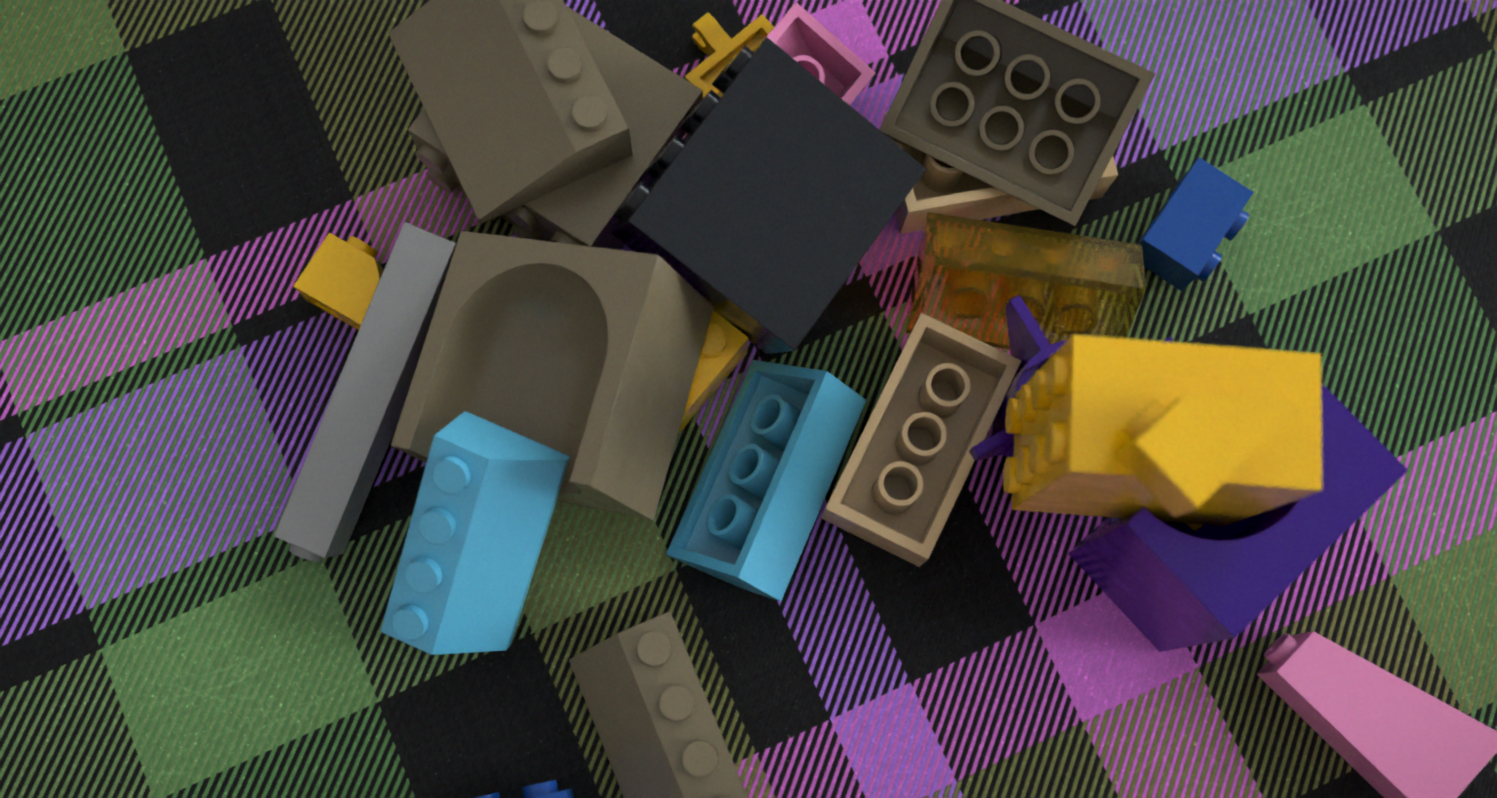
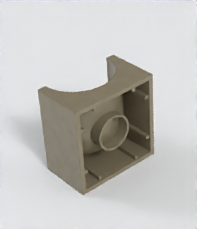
M461 231L391 446L427 463L434 435L466 411L571 456L557 501L654 521L714 306L656 254Z

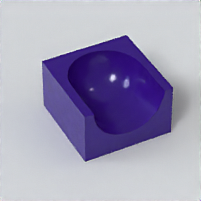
M1321 383L1322 491L1227 526L1203 525L1196 531L1185 523L1160 521L1143 507L1124 518H1105L1068 554L1159 652L1233 639L1408 470Z

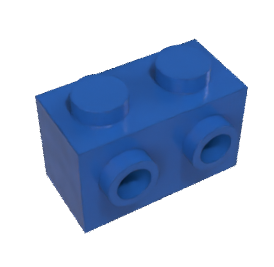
M1199 157L1181 178L1129 257L1180 291H1183L1195 278L1204 282L1222 258V255L1215 251L1222 239L1225 237L1231 241L1250 216V214L1242 209L1254 192Z

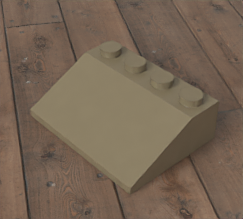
M430 0L388 32L480 224L633 155L629 127L563 0Z
M941 0L879 130L1076 226L1156 73L1002 0Z

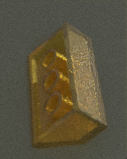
M928 212L917 256L906 333L911 334L920 314L923 313L992 347L1010 349L1006 305L1011 299L1020 295L1050 345L1068 340L1073 334L1127 338L1146 290L1142 245Z

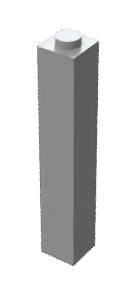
M403 223L275 531L274 537L291 544L289 551L292 554L313 562H321L322 558L344 554L399 422L457 243L409 223Z

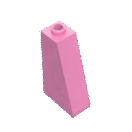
M1314 631L1292 636L1286 633L1274 641L1264 653V657L1268 662L1260 669L1257 675L1384 798H1458L1497 753L1496 730Z

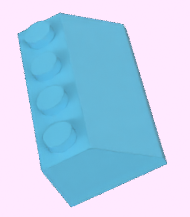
M752 360L666 555L744 590L782 601L866 403V399L828 371Z
M466 411L436 433L433 437L380 632L431 655L506 651L512 643L571 456Z

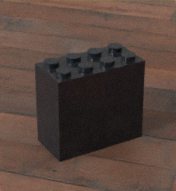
M766 37L753 51L744 45L737 55L731 58L712 83L719 92L716 94L713 90H710L703 100L695 105L679 128L687 133L686 136L682 139L676 135L668 145H665L646 170L654 177L649 185L642 180L635 189L633 188L614 212L613 216L621 222L612 232V235L634 252L659 255L714 306L713 310L745 334L749 341L764 353L773 354L795 351L925 172L926 168Z

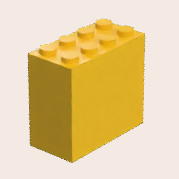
M1073 334L1054 355L1050 356L1049 360L1039 370L1035 371L1028 382L1021 386L1020 390L1016 393V398H1009L1005 427L1008 434H1014V457L1006 458L1003 487L1005 493H1012V510L1124 518L1145 507L1156 518L1164 522L1227 526L1322 491L1321 354ZM1185 394L1289 399L1299 409L1283 427L1198 508L1174 517L1115 456L1132 439L1123 430L1124 427L1154 400L1163 408H1166Z

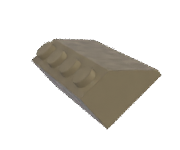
M671 611L617 633L569 659L624 798H748Z

